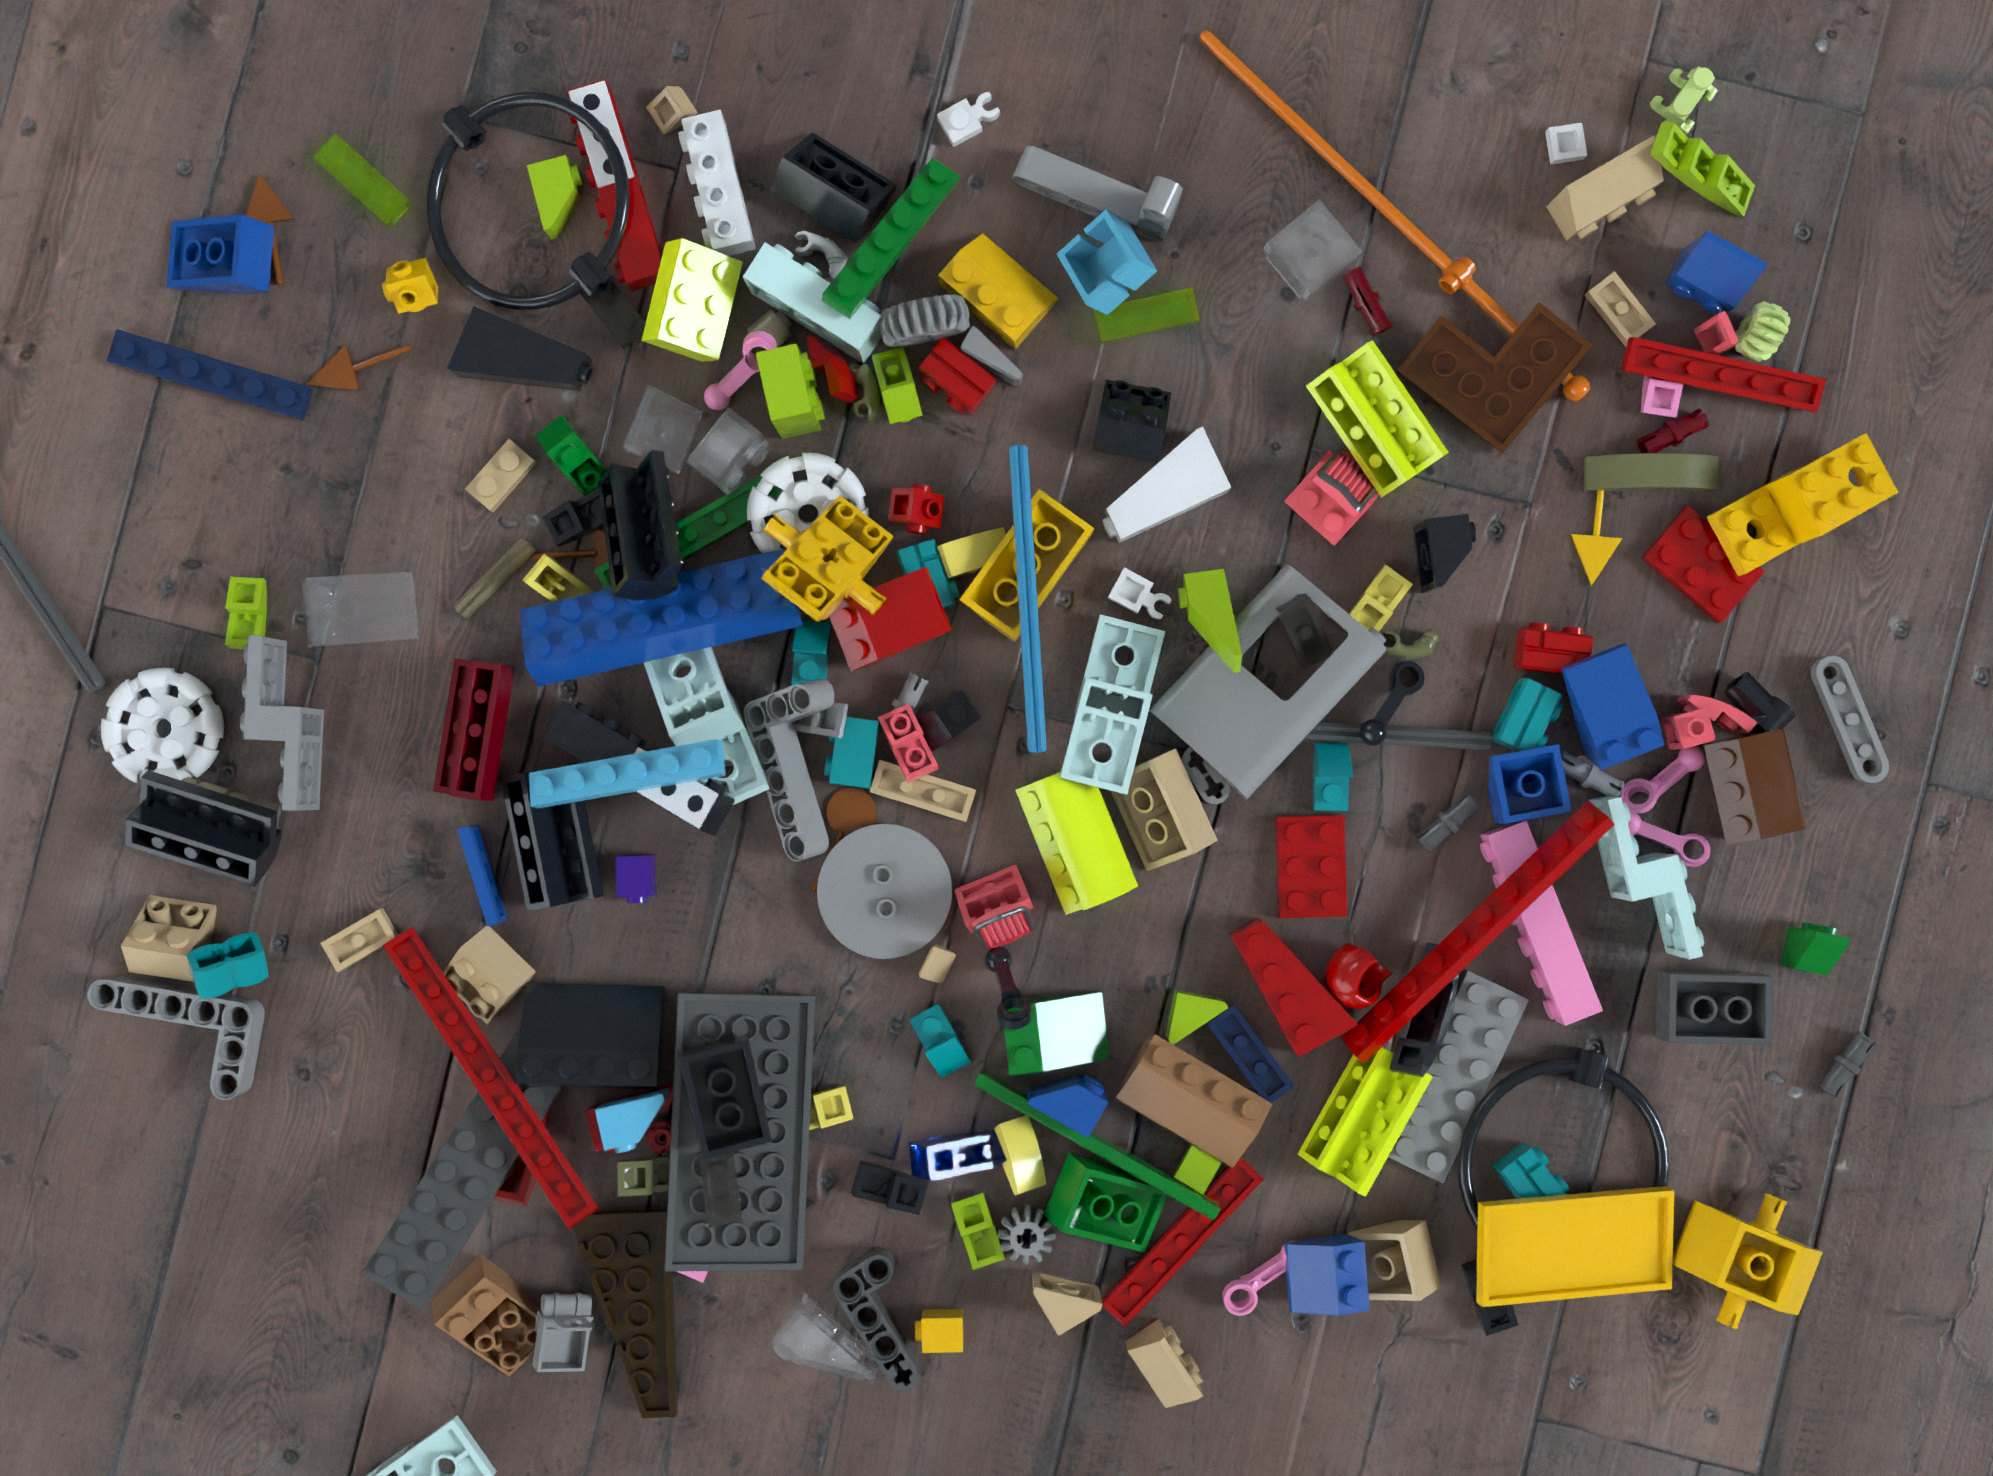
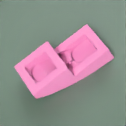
M1644 376L1641 412L1676 418L1683 384Z

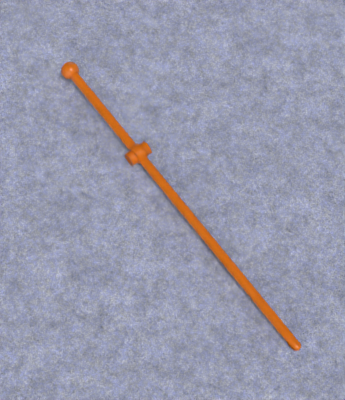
M1208 30L1201 32L1199 39L1205 47L1443 271V276L1439 279L1438 283L1446 293L1454 294L1457 290H1463L1510 335L1514 333L1519 324L1472 280V274L1476 271V266L1472 260L1462 256L1458 261H1452ZM1569 373L1561 383L1564 386L1563 393L1566 398L1574 402L1581 400L1590 390L1589 381L1582 375L1573 376Z

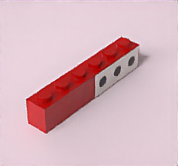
M602 79L567 90L569 100L593 114L610 133L620 150L628 174L630 188L629 216L623 239L617 250L619 262L614 264L620 283L626 282L632 292L655 285L663 254L612 89L607 80ZM568 115L572 124L577 123L580 135H576L575 139L580 154L582 156L587 155L590 166L585 168V172L591 188L597 187L600 198L595 199V205L601 220L605 218L607 220L609 230L604 232L607 240L612 228L616 207V187L612 167L606 152L594 134L578 120Z

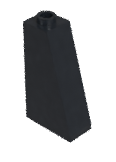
M473 306L447 369L462 378L580 391L582 384H587L593 372V365L591 363L593 360L582 351Z

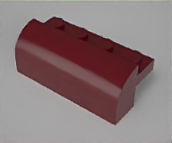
M454 658L433 792L477 801L494 802L516 667Z

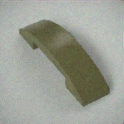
M1642 453L1584 457V491H1619L1621 489L1719 490L1718 456Z
M670 1155L617 1161V1196L653 1195V1192L668 1191Z

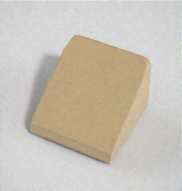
M666 86L646 106V109L663 135H667L682 126L681 119L698 114L683 89L679 86Z
M936 943L935 945L933 944L919 971V977L936 983H942L956 958V954Z

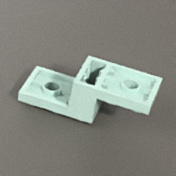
M1099 615L1074 712L1076 716L1060 778L1127 795L1153 694H1150L1165 631ZM1125 646L1131 649L1133 661L1129 665H1120L1115 660L1117 648ZM1098 743H1105L1111 748V757L1105 763H1099L1093 758L1092 750Z
M712 647L644 662L669 737L674 744L680 746L713 739L723 741L725 766H734V770L727 778L715 777L711 779L727 787L725 794L735 799L734 804L770 789L740 708L726 687ZM691 666V671L687 676L682 678L676 677L680 668Z
M1600 796L1587 799V802L1590 801L1615 824L1597 841L1611 898L1633 902L1652 897L1666 953L1686 959L1702 957L1701 947L1704 945V938L1700 928L1695 925L1693 913H1695L1696 907L1692 895L1687 893L1684 881L1687 879V869L1684 862L1675 854L1654 852L1637 856L1639 854L1638 844L1635 837L1630 835L1627 823L1631 820L1630 811L1627 804L1622 802L1621 797Z
M456 1415L415 1445L414 1442H411L365 1476H494L497 1471L458 1415ZM439 1459H451L455 1464V1472L451 1474L442 1472L438 1465Z

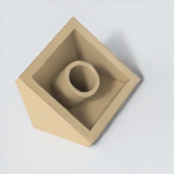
M1033 1270V1294L1058 1336L1101 1311L1102 1299L1099 1286Z

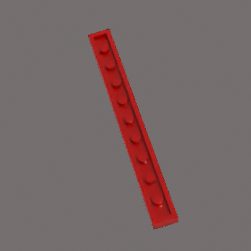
M1590 801L1584 804L1357 1022V1026L1348 1030L1341 1037L1353 1054L1362 1063H1366L1615 825L1612 820Z
M414 928L407 929L382 945L567 1228L571 1229L598 1210L597 1204L518 1085L515 1084L514 1079Z

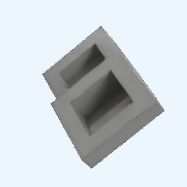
M834 702L826 710L793 721L795 730L797 732L842 738L848 705Z

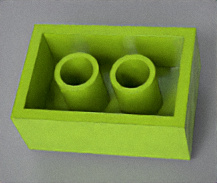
M797 343L756 352L770 419L781 438L785 439L820 431L819 421L824 420L825 415L821 400H819L818 393L815 390V387H818L817 380L807 352L801 353Z

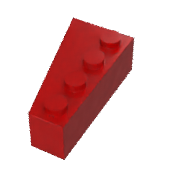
M1255 918L1228 933L1291 1051L1297 1057L1306 1054L1358 1025L1263 920Z

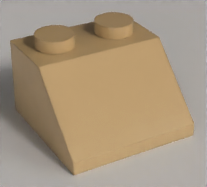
M1397 1220L1347 1233L1365 1243L1369 1300L1421 1301L1442 1287L1426 1220Z

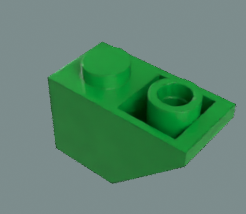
M563 415L559 416L535 435L546 454L584 496L598 488V481L606 472V468Z
M1802 922L1801 928L1788 926L1780 965L1827 976L1848 947L1850 938L1837 936V928Z

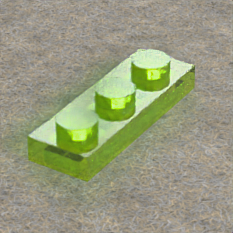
M336 133L313 156L322 167L389 228L412 205L400 191Z
M1193 287L1123 302L1108 315L1096 309L1093 312L1101 344L1195 324L1200 321Z

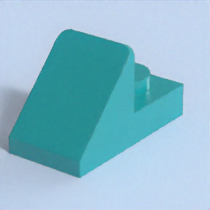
M802 620L803 626L796 628L792 646L794 661L791 686L817 679L827 680L832 623Z
M1314 743L1312 810L1348 811L1349 777H1353L1349 744Z
M939 1002L909 1019L925 1048L926 1057L941 1078L971 1062Z

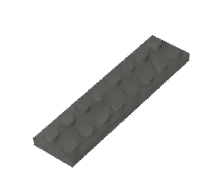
M519 1029L500 1056V1060L514 1081L516 1080ZM518 1085L541 1121L563 1088ZM479 1092L473 1098L361 1273L423 1310L428 1305L520 1157V1154Z

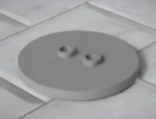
M897 824L869 825L845 836L827 855L818 878V906L829 931L848 949L871 958H899L924 947L942 928L947 919L952 901L951 876L940 851L921 833Z

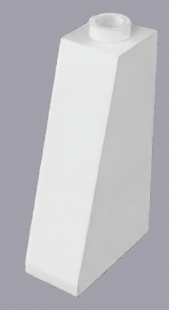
M1203 426L1190 434L1106 508L1105 515L1107 518L1102 521L1110 538L1116 536L1118 543L1123 542L1228 493L1231 489L1230 483Z

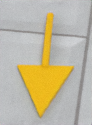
M1597 491L1593 536L1571 534L1591 586L1622 540V538L1600 536L1604 491Z

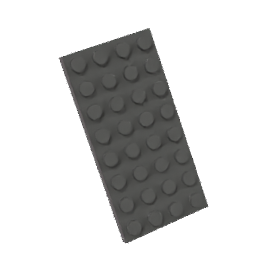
M677 992L665 1272L803 1270L815 1012L814 995ZM745 1035L749 1039L772 1142L703 1160L677 1052Z

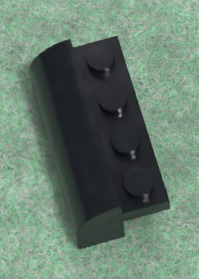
M651 449L637 468L611 464L598 481L613 597L631 600H652L666 596L679 587L677 572L682 567L683 556L679 552L678 526L675 523L673 514L674 499L670 494L668 482L669 469L666 467L665 456L662 451Z
M575 762V763H568V764H564V765H560V766H556V767H551V768H547V769H543V770H548V769H553V768H559V767H564V766L575 765V764H577V762ZM536 771L523 772L501 778L527 911L604 896L585 800L544 808H534L530 804L529 773Z
M148 770L141 777L140 805L125 821V846L255 887L273 863L280 845L282 830L277 829L278 811Z

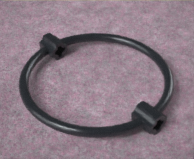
M519 92L504 95L481 105L471 113L463 105L449 109L443 116L444 120L441 124L449 133V136L435 159L428 183L427 217L437 253L451 275L473 295L486 302L508 309L536 310L563 303L584 290L592 298L604 294L611 287V283L614 280V277L606 268L613 260L623 239L630 207V188L625 163L618 146L604 125L593 114L573 101L541 92ZM522 106H541L556 109L570 115L586 126L594 134L607 154L616 187V207L612 228L597 258L590 252L578 256L571 263V268L568 271L575 279L574 281L558 290L536 296H513L500 293L474 279L461 266L450 249L441 218V191L444 176L457 148L460 146L467 152L473 148H478L484 142V136L487 132L481 125L483 121L497 113Z
M1578 1047L1575 1059H1548L1529 1064L1504 1077L1480 1100L1466 1124L1458 1154V1181L1461 1197L1466 1211L1477 1230L1478 1202L1472 1182V1155L1478 1132L1491 1109L1505 1094L1531 1078L1548 1073L1571 1072L1569 1080L1600 1089L1604 1080L1624 1093L1640 1111L1652 1137L1655 1151L1653 1187L1668 1186L1670 1169L1669 1149L1661 1121L1648 1099L1633 1083L1618 1072L1606 1067L1608 1055Z

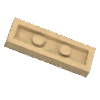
M879 760L870 792L967 822L976 789L931 775H925L907 783L900 766Z

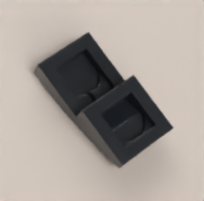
M598 488L576 502L571 500L565 502L542 517L556 546H563L604 527Z
M860 1160L851 1194L853 1197L883 1203L887 1208L919 1215L929 1182L901 1171Z
M1477 1259L1461 1264L1485 1335L1488 1336L1518 1326L1513 1304L1482 1307L1476 1302Z

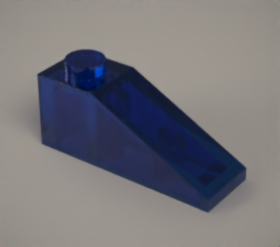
M995 1130L944 1135L909 1142L912 1176L928 1181L1000 1167L1007 1160Z

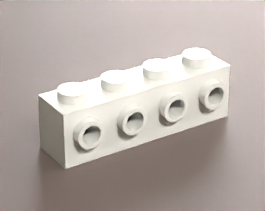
M721 110L681 119L684 131L678 132L683 152L689 151L691 163L686 164L691 185L697 184L699 196L694 197L698 216L705 217L707 228L702 229V235L706 248L727 256L755 250L756 247L726 122Z

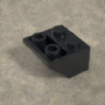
M1106 379L1092 450L1158 463L1167 427L1171 392L1163 391L1157 387L1147 388L1132 385L1123 380L1113 381Z

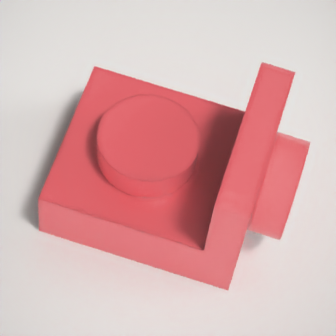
M1706 708L1686 713L1671 714L1660 718L1669 750L1686 749L1715 740L1714 730Z

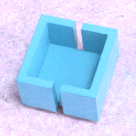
M1105 209L1084 228L1087 235L1104 244L1102 247L1078 234L1057 253V256L1085 304L1108 315L1130 296L1127 292L1129 288L1134 291L1137 290L1157 272V269L1128 221Z

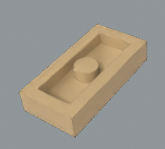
M1615 271L1585 294V297L1625 347L1629 337L1639 338L1656 324Z
M508 439L465 490L494 513L537 462L511 439Z
M381 908L320 944L335 970L341 972L382 948V945L398 936V933L385 910Z

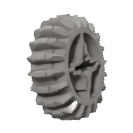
M955 294L936 295L901 303L885 309L880 313L882 320L878 325L885 345L903 347L936 341L943 337L946 338L962 333L970 326V315L964 297Z

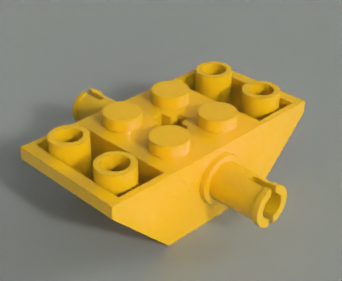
M841 495L805 532L797 531L778 514H775L765 526L763 531L785 546L787 550L762 575L761 579L816 621L827 619L840 603L849 596L872 615L879 610L886 600L885 596L879 594L862 579L894 536Z
M1768 1193L1764 1194L1765 1197L1756 1220H1751V1222L1694 1200L1673 1253L1672 1265L1723 1288L1727 1292L1715 1320L1728 1327L1730 1325L1733 1329H1738V1324L1747 1301H1755L1779 1312L1798 1315L1823 1253L1820 1250L1778 1234L1779 1232L1776 1228L1784 1207L1787 1205V1201Z

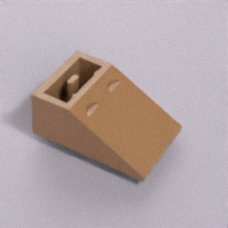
M482 1254L431 1301L435 1326L508 1377L534 1354L537 1332H535L537 1310L541 1309L505 1271Z

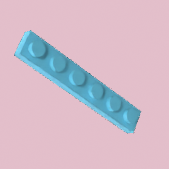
M713 739L529 773L531 807L544 808L725 776L723 741Z

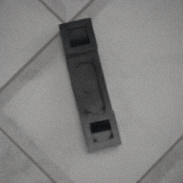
M1427 943L1422 960L1438 944ZM1459 974L1411 1019L1406 1038H1398L1389 1068L1392 1072L1423 1077L1438 1054L1448 1029L1455 1003Z

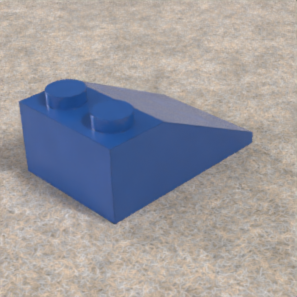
M242 214L172 221L166 287L178 290L234 294L268 293L271 278L270 269L274 244V226Z
M1620 644L1561 668L1583 754L1600 770L1664 746L1658 716L1627 644Z

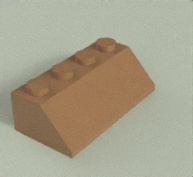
M1156 1034L1144 1041L1114 1098L1230 1168L1234 1167L1257 1136L1273 1105Z

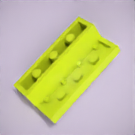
M1373 340L1367 342L1345 360L1330 367L1306 385L1381 498L1449 453Z
M1058 772L1015 791L1065 915L1082 909L1092 908L1119 897L1138 887V884L1099 788L1060 778L1061 772Z
M1381 1047L1366 1063H1362L1353 1054L1297 1154L1317 1169L1336 1177L1355 1192L1365 1197L1433 1078L1427 1072L1423 1077L1392 1072L1389 1068L1394 1053L1384 1047Z

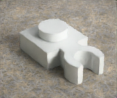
M990 92L981 94L973 106H970L965 98L937 114V119L953 147L981 133L982 126L980 122L982 120L991 122L999 117L1000 110L998 107L992 111L983 109V105L991 101Z
M1125 567L1108 596V599L1136 614L1141 606L1147 608L1148 614L1156 620H1161L1163 615L1154 609L1155 602L1163 601L1169 605L1172 601L1166 594L1157 593L1154 595L1150 593L1154 583Z

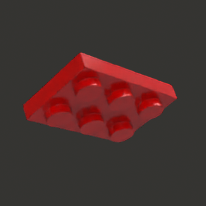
M1689 506L1684 507L1641 557L1643 561L1716 623L1723 622L1765 572L1759 566L1744 575L1738 576L1711 525Z
M1345 815L1275 817L1278 918L1348 917Z

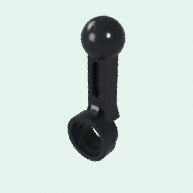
M1403 661L1391 670L1389 675V682L1392 687L1391 692L1375 717L1365 721L1360 727V738L1365 744L1370 746L1380 745L1387 736L1386 725L1404 697L1416 693L1423 686L1425 680L1424 672L1417 663ZM1402 669H1411L1416 674L1417 680L1414 686H1405L1400 682L1399 673Z
M1001 946L991 948L986 953L985 964L991 972L995 973L1001 991L1002 1001L997 1007L998 1022L1007 1029L1023 1028L1030 1023L1032 1010L1029 1002L1021 996L1020 990L1015 986L1009 968L1012 962L1011 954L1006 948ZM1010 1008H1020V1009H1021V1010L1016 1011V1012L1007 1011V1010L1010 1009Z

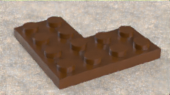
M1539 302L1494 357L1443 316H1440L1399 366L1397 371L1500 453H1504L1593 344Z

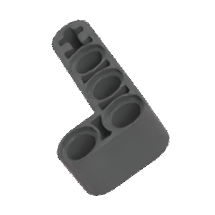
M876 1247L847 1264L838 1272L833 1292L889 1384L895 1390L906 1392L917 1384L920 1363L875 1291L891 1279L895 1262L893 1254L888 1249ZM874 1260H882L887 1264L888 1269L885 1272L876 1273L869 1264ZM845 1278H853L858 1282L859 1287L854 1291H848L842 1287L841 1281ZM864 1307H870L876 1311L877 1316L874 1319L866 1320L862 1318L859 1310ZM882 1336H888L894 1340L895 1345L891 1348H883L878 1344L877 1340ZM899 1364L903 1370L910 1368V1375L907 1376L904 1372L898 1374Z

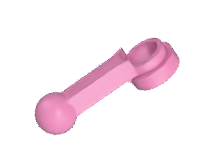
M755 331L745 337L742 350L743 359L719 383L711 384L706 388L704 401L709 408L713 410L726 408L730 403L731 395L753 374L759 372L757 357L751 352V349L754 347H763L767 350L777 348V342L772 335L763 331Z
M1699 746L1681 749L1677 759L1652 780L1648 781L1638 778L1628 781L1624 788L1621 789L1622 802L1627 804L1630 812L1644 813L1654 807L1658 798L1688 772L1697 771L1703 767L1706 761L1704 751ZM1637 792H1644L1649 795L1648 800L1642 804L1632 803L1630 797Z
M1630 812L1631 820L1627 823L1631 836L1637 835L1673 849L1674 854L1678 855L1679 859L1688 868L1699 867L1709 859L1710 845L1703 836L1695 833L1684 836L1677 835L1641 821L1637 813ZM1688 841L1698 842L1703 850L1702 856L1698 859L1686 857L1683 852L1684 844Z
M1284 1245L1280 1253L1249 1274L1239 1276V1280H1233L1226 1285L1222 1298L1226 1309L1231 1314L1243 1316L1252 1312L1258 1302L1256 1292L1286 1272L1287 1257ZM1237 1289L1248 1291L1247 1297L1242 1301H1233L1230 1299V1296Z

